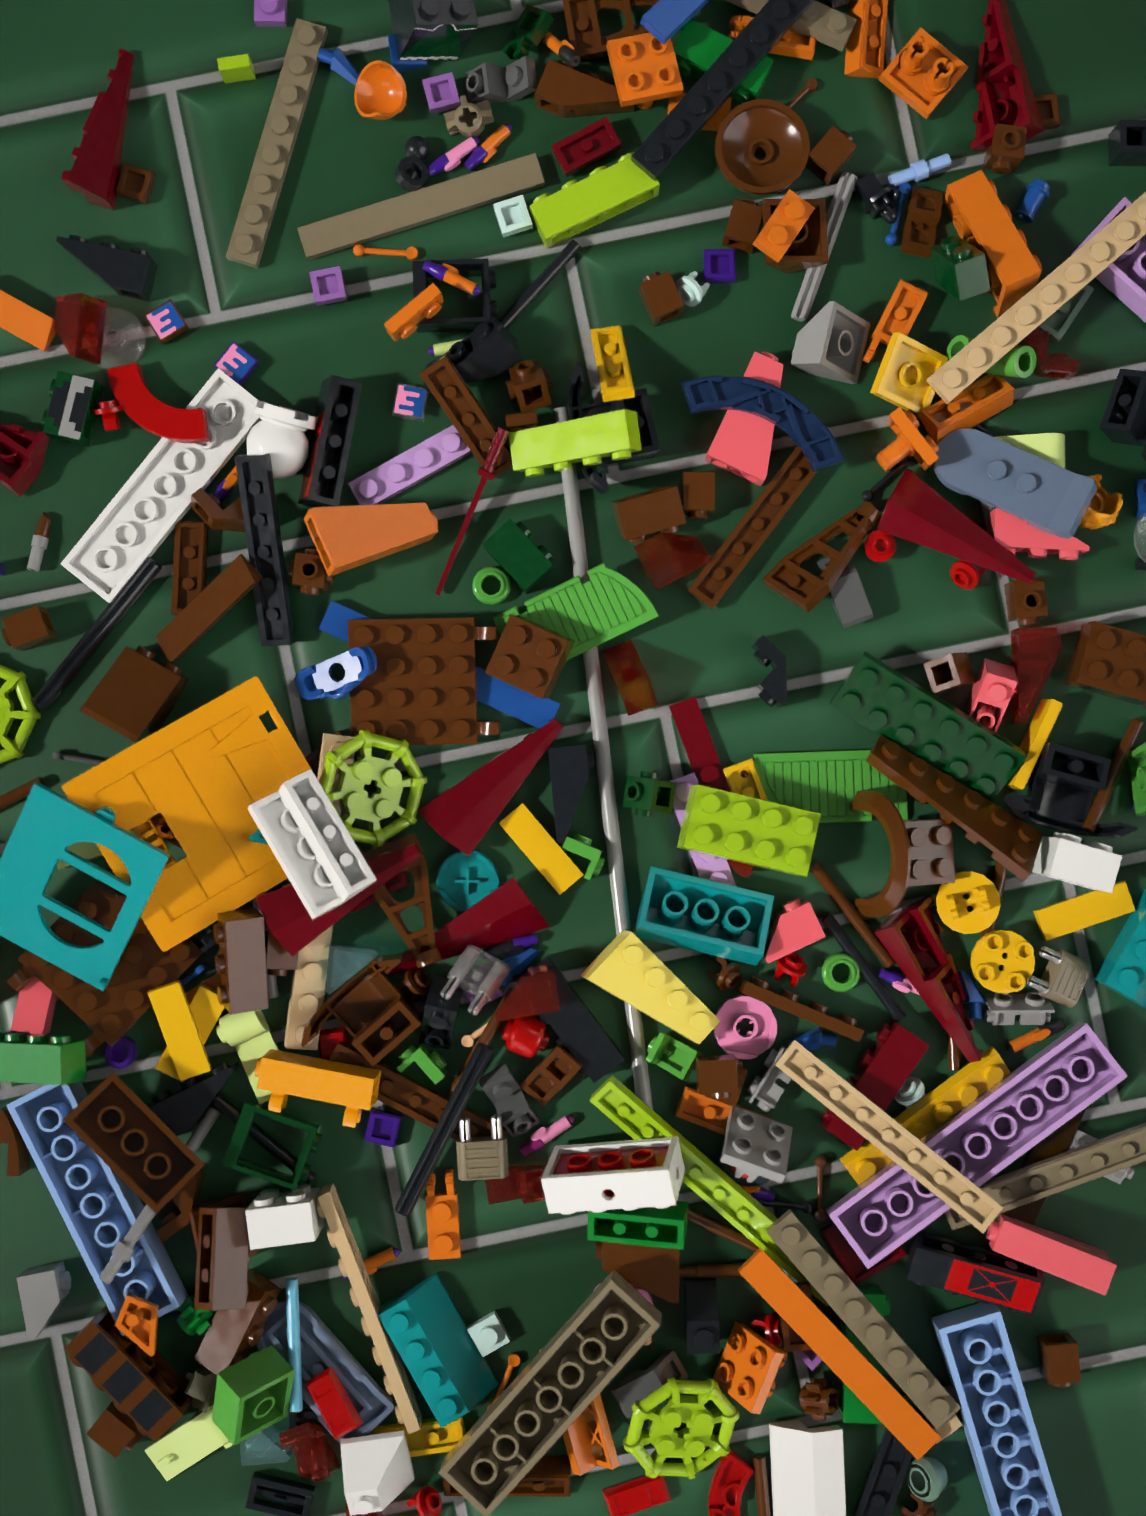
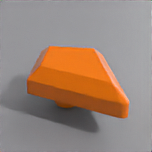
M128 1293L115 1327L149 1356H153L156 1353L159 1305Z

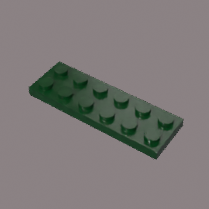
M866 651L830 701V705L879 736L881 734L890 741L897 743L900 747L922 758L928 764L950 775L956 781L978 792L991 802L1027 758V751Z

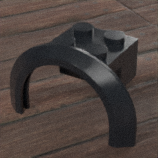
M578 362L567 386L569 420L622 409L637 412L641 451L631 452V458L624 460H612V456L601 458L602 463L598 465L583 466V462L579 463L587 482L600 494H605L609 490L605 470L599 474L597 469L653 458L660 451L647 389L634 390L635 398L609 402L602 401L581 406V389L585 380L581 362Z
M1120 369L1100 429L1111 442L1144 446L1141 456L1145 460L1146 371Z
M1051 742L1044 745L1032 771L1027 795L1010 793L1004 796V802L1015 815L1023 820L1049 829L1094 838H1118L1138 830V827L1121 822L1098 824L1095 832H1088L1082 828L1093 804L1095 793L1105 790L1111 759Z

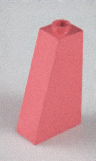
M755 351L743 377L764 381L780 388L784 364L779 363V359L771 353L761 352L760 354ZM727 410L705 461L762 486L768 472L775 424L754 414Z
M999 1214L997 1221H993L987 1231L986 1238L990 1240L989 1245L993 1251L1106 1296L1117 1265L1104 1250L1003 1214Z

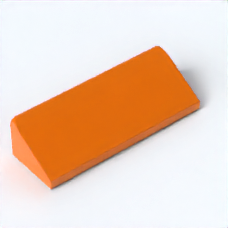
M888 0L849 1L848 15L856 18L857 21L846 43L845 75L879 78L883 73Z
M0 290V328L46 352L61 325L53 318Z
M988 374L970 384L948 404L940 400L918 412V416L930 437L938 446L940 441L949 433L959 429H970L1010 407L1013 404L1015 388L1001 376Z

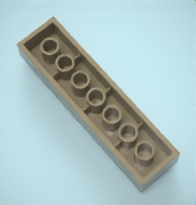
M613 1269L446 1455L438 1473L481 1514L489 1516L660 1327L662 1313Z

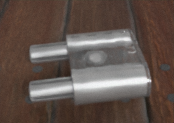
M467 945L448 973L447 977L449 980L440 992L442 998L445 996V999L449 1000L457 987H461L476 996L470 1004L468 1011L470 1013L473 1011V1015H477L485 1002L492 1000L510 972V968L506 963L473 945Z

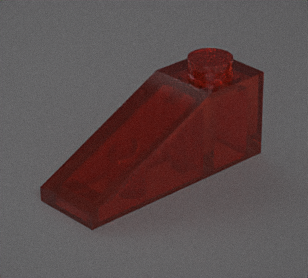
M1057 627L1016 628L1011 630V666L1015 668L1018 680L1011 697V724L1027 722L1057 661V654H1060L1062 647L1061 637L1057 635Z

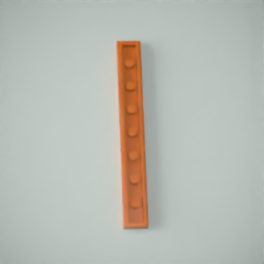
M761 1247L738 1269V1272L917 1460L941 1438L929 1423Z

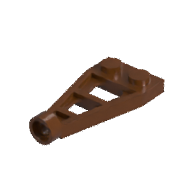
M562 0L569 43L575 48L574 52L580 57L581 61L607 56V41L649 32L642 25L635 26L633 24L631 10L634 7L641 6L653 7L659 0ZM602 9L620 10L625 15V27L610 36L602 35L597 19L598 12Z
M864 501L856 510H851L786 555L763 578L766 587L809 613L831 591L869 530L881 520L880 512L871 503ZM842 532L850 536L848 542L840 551L826 545ZM821 553L830 559L829 564L819 576H814L801 568L805 561L816 554Z
M416 833L361 854L366 861L378 857L381 853L387 851L390 853L408 847L409 844L414 842L420 849L421 846ZM422 849L421 855L396 874L410 872L413 875L415 894L410 900L405 902L395 901L386 889L385 884L372 893L414 954L413 957L417 968L442 960L439 950L436 948L428 868ZM418 905L422 911L424 927L419 931L411 932L407 929L401 918V911ZM422 946H429L431 950L419 953Z

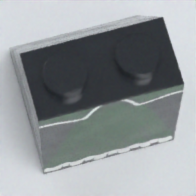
M388 0L398 61L458 60L478 26L474 0Z

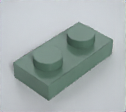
M1087 284L1035 330L1057 344L1094 291V288Z

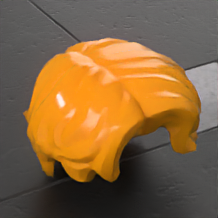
M1102 475L1087 476L1094 479L1097 491L1078 527L1096 530L1114 524L1123 505V495L1117 492L1110 494L1103 489L1099 482L1102 480Z

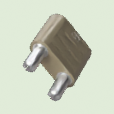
M1046 946L1041 947V950L1052 955L1050 956L1039 951V955L1048 959L1049 962L1041 979L1032 975L1028 977V979L1039 983V985L1026 981L1027 985L1037 989L1041 996L1068 1008L1074 1007L1090 974V963L1062 949L1052 950Z
M497 1115L498 1136H496L495 1116L491 1117L492 1136L471 1137L470 1119L465 1117V1138L464 1119H459L460 1139L456 1140L459 1180L501 1179L509 1176L507 1137L503 1136L501 1116Z

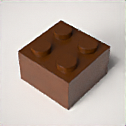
M510 614L485 673L537 698L549 699L575 641L520 615Z

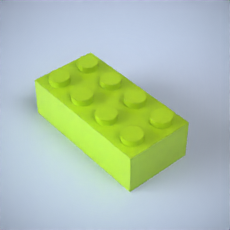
M703 785L690 786L677 848L795 876L807 877L821 814Z

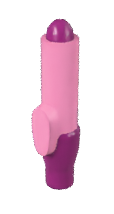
M563 1116L547 1128L541 1127L530 1136V1139L519 1147L523 1156L542 1148L546 1143L570 1128L574 1122V1117Z

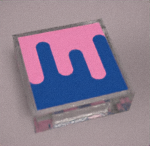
M398 383L392 415L424 422L429 392L422 387Z

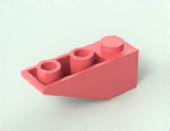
M998 508L988 513L987 532L993 536L994 540L1005 549L1010 550L1014 555L1016 552L1027 553L1028 558H1046L1047 554H1059V559L1076 560L1079 555L1089 551V545L1073 536L1065 539L1047 534L1028 525L1026 521Z
M984 658L976 676V682L972 686L965 714L997 732L1018 683L1015 668Z

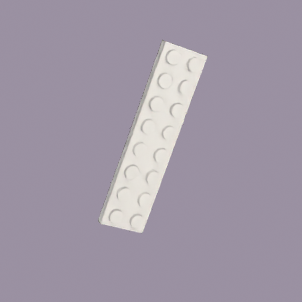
M218 368L186 407V409L203 408L206 411L210 441L179 443L161 438L61 562V565L111 604L148 557L151 558L175 528V524L191 508V495L199 488L205 491L246 440L251 428L261 421V415L253 413L255 402L258 399Z

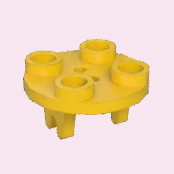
M973 871L956 873L955 883L942 884L936 897L937 912L943 923L953 931L963 934H975L989 928L997 919L1001 907L1000 895L994 883L984 875ZM965 893L969 894V899L967 900L963 898ZM968 906L973 907L971 912L967 911Z
M995 930L986 933L976 942L971 952L970 966L973 975L983 987L995 993L1021 991L1025 987L1026 981L1030 980L1028 977L1034 972L1035 956L1033 946L1024 937L1010 930ZM1003 953L1007 954L1005 958H1002ZM1000 965H1003L1002 970H999Z

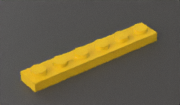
M991 1047L984 1052V1056L980 1061L967 1064L895 1117L894 1120L916 1138L922 1140L1010 1075L1011 1072L999 1053ZM867 1139L864 1140L857 1151L852 1149L839 1159L858 1185L893 1161Z

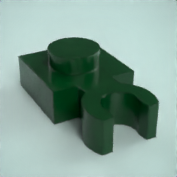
M527 4L511 30L514 38L506 43L503 53L510 60L514 57L518 60L528 56L531 44L538 46L554 18L548 11Z

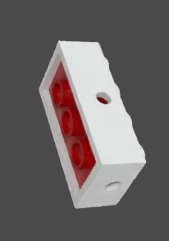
M678 1136L559 1145L554 1147L541 1181L549 1213L568 1215L579 1211L599 1213L609 1209L629 1211L639 1207L666 1208L670 1205H676L685 1168Z

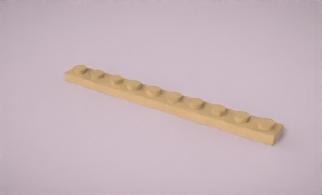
M1146 192L926 380L946 404L951 402L1146 235Z
M323 733L317 776L319 783L326 760L324 758L326 752H332L354 738V736ZM355 752L343 759L347 765L354 763ZM336 769L331 790H337L341 771ZM339 799L332 801L342 818L346 814L345 806ZM333 925L298 952L297 970H293L284 1047L286 1049H318L319 1033L304 1047L301 1046L308 1020L324 1002Z

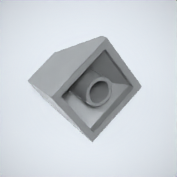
M829 301L797 333L790 364L809 375L857 384L870 323L837 302Z

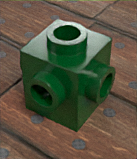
M641 771L640 777L627 775L623 807L634 808L635 815L653 818L654 811L672 814L676 782L659 780V773Z

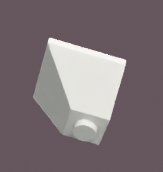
M404 1430L341 1439L344 1494L350 1515L383 1511L415 1480Z

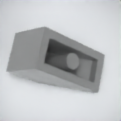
M64 1261L27 1268L16 1277L28 1341L35 1340L44 1331L69 1294L71 1275L68 1270L65 1271Z

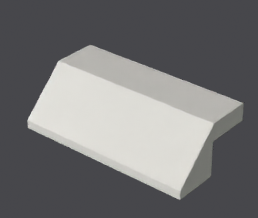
M311 769L283 782L277 792L248 807V811L312 920L342 905L377 881Z
M800 1420L769 1423L773 1516H846L843 1429L839 1425L807 1428Z

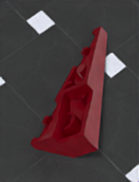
M988 0L987 14L983 15L982 24L985 26L984 43H980L976 84L979 101L978 111L974 112L973 122L976 123L975 140H971V149L975 152L989 150L993 141L994 128L997 124L1026 127V141L1044 131L1005 0Z
M928 895L888 917L874 933L968 1062L980 1061L984 1056L983 1050H978L974 1042L971 1030L975 1028L973 1019L966 1018L962 1002L966 1000L952 955L947 953L943 947L939 935L943 932L941 923H935L930 908L934 904V900L931 895Z

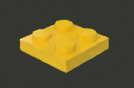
M900 332L892 333L870 393L906 411L910 410L912 414L918 416V412L931 405L935 395V390L926 380L948 361V357Z

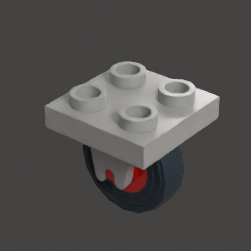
M733 1106L729 1112L724 1143L720 1151L719 1168L738 1185L747 1187L760 1186L769 1180L782 1184L787 1172L793 1127Z

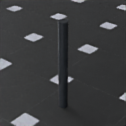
M572 239L498 320L506 329L517 320L581 249L580 244Z
M832 913L825 916L821 921L843 951L853 957L858 963L860 974L895 1022L906 1017L905 1012Z
M219 1094L212 1104L237 1125L241 1111ZM253 1122L249 1136L294 1172L298 1159ZM311 1170L305 1182L306 1184H310L316 1176Z

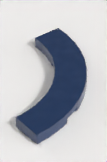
M722 375L701 377L681 383L691 415L711 410H736L764 418L778 426L795 441L807 458L813 472L842 463L845 460L838 443L827 426L823 425L806 404L777 386L748 377H722Z

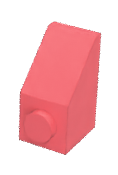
M796 898L782 905L783 911L776 914L765 945L763 955L765 962L769 964L826 937L810 902L806 900L801 902L799 898Z

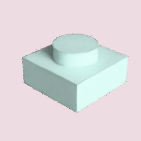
M523 195L493 204L503 238L533 228Z
M495 1310L467 1327V1331L482 1357L509 1343L511 1339Z

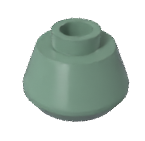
M922 1456L917 1460L915 1457H912L906 1472V1481L916 1497L926 1502H932L939 1497L947 1485V1471L944 1465L936 1458Z

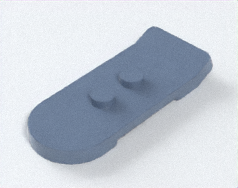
M969 428L955 430L946 435L938 444L939 451L936 454L939 459L934 463V470L944 486L959 494L972 496L1026 521L1028 525L1047 534L1065 539L1071 538L1097 491L1096 483L1091 477L1073 473L979 430Z
M286 1299L277 1302L276 1308L267 1317L262 1327L264 1330L263 1335L256 1345L259 1351L272 1345L288 1362ZM299 1301L303 1400L315 1412L320 1423L332 1435L304 1382L333 1366L363 1421L362 1425L337 1439V1441L341 1442V1439L367 1436L393 1411L394 1403L392 1397L376 1383L307 1304Z

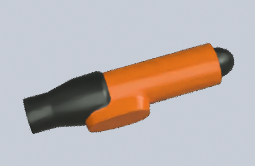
M550 32L545 34L542 38L543 44L565 62L573 66L579 65L581 60L574 52L575 48L565 39L560 41Z
M1060 1018L1047 1022L1009 1041L1006 1051L1016 1053L1038 1041L1047 1039L1065 1026Z

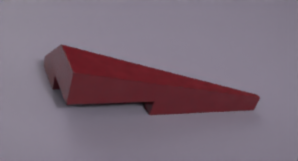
M120 48L115 70L110 69L107 75V79L111 81L107 92H99L82 129L84 134L80 148L74 147L71 153L72 158L76 159L71 171L64 170L61 176V180L70 190L82 193L90 204L114 211L117 197L115 191L119 181L134 64V55Z
M0 423V483L19 497L24 494L41 473L49 437L45 433L28 431L15 424L10 426Z
M910 469L905 470L887 501L877 530L1028 584L1033 583L1037 574L1034 570L1028 568L1010 550L1000 545L992 538L993 536L944 499L938 494L937 490L927 485L915 475V472Z
M555 718L551 719L548 724L533 734L530 733L521 742L509 750L506 749L467 775L466 779L451 789H446L439 797L427 805H422L418 809V813L443 839L469 856L564 726Z
M414 842L409 844L408 847L390 853L387 851L379 854L378 857L366 860L377 881L342 905L312 920L291 883L266 894L262 892L256 896L255 900L271 933L293 957L421 855V849Z
M513 877L435 932L436 948H438L442 960L465 954L469 947L478 950L519 936L544 930L550 925L517 879ZM422 946L419 953L431 950L429 946ZM409 950L402 955L401 962L389 972L391 975L417 967L412 951Z

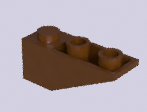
M550 59L548 60L534 94L535 107L562 118L629 113L635 110V105L621 107L616 85L613 86L604 82L600 76L594 73H581L564 61L555 62Z

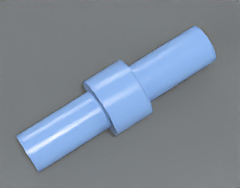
M946 153L928 161L921 159L913 162L909 168L888 175L889 184L894 183L895 186L911 180L918 182L926 179L930 173L951 166V158Z

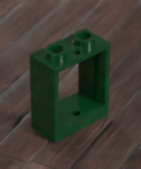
M248 1100L244 1103L222 1165L296 1190L299 1182L305 1184L310 1172L311 1165L306 1164L310 1151L316 1153L322 1134L317 1133L320 1125L284 1112L268 1111L267 1106ZM256 1114L308 1132L293 1175L241 1158Z

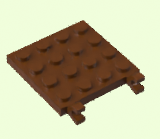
M475 617L348 620V650L360 646H369L377 657L376 670L350 691L351 736L355 737L359 735L360 730L368 729L373 734L396 740L405 739L409 745L478 744V735L480 734L499 735L500 720L478 721L476 640L498 639V626L475 627Z
M111 868L107 870L108 872L115 875ZM97 880L70 908L108 929H112L127 897L120 891ZM61 916L49 927L58 937L74 945L93 946L104 942L102 938ZM140 917L104 991L97 989L28 950L18 958L24 967L14 973L6 982L18 992L34 976L45 984L95 1031L85 1039V1056L90 1057L105 1041L113 1047L152 1007L148 996L149 990L177 981L203 953L189 938L166 952L161 951Z

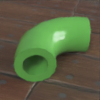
M963 335L954 337L946 351L948 361L974 338ZM1016 345L984 374L1027 378L1036 367V353L1030 346Z

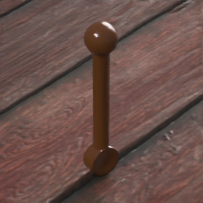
M808 78L804 88L786 106L792 108L808 92H814L818 86L817 80L815 78Z
M818 1155L814 1159V1164L817 1166V1206L813 1211V1217L819 1222L826 1218V1212L823 1209V1167L827 1161L822 1155Z

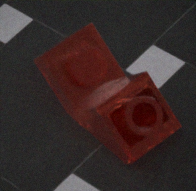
M1037 327L1017 344L1030 346L1035 351L1037 361L1033 372L1037 377L1069 380L1078 372L1079 360L1069 359L1068 355L1060 353L1051 354L1047 357L1049 331H1040V328Z
M510 1165L508 1177L486 1179L485 1187L489 1205L521 1199L523 1204L546 1200L541 1178L547 1165Z
M307 1422L278 1434L281 1447L294 1451L300 1477L312 1479V1482H319L330 1478V1472L341 1468L340 1462L320 1426Z

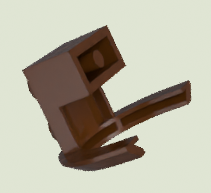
M857 791L850 804L851 810H865L876 816L886 831L891 850L890 874L883 890L874 898L855 899V905L864 917L879 918L894 912L903 900L909 886L955 883L952 822L948 824L942 819L903 821L895 804L883 793L878 791Z
M399 953L381 955L345 982L308 1020L304 1028L301 1046L304 1047L317 1036L321 1026L333 1014L353 1036L352 1044L374 1066L417 1029L422 1023V1014L383 973V970H385L386 974L398 965L402 960V955Z

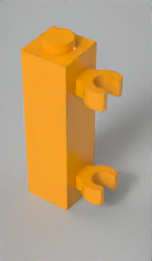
M270 1049L264 1056L258 1059L255 1067V1077H259L258 1089L272 1091L268 1111L281 1113L282 1108L287 1106L288 1095L346 1106L343 1126L355 1128L356 1124L360 1122L362 1109L370 1110L377 1102L382 1070Z

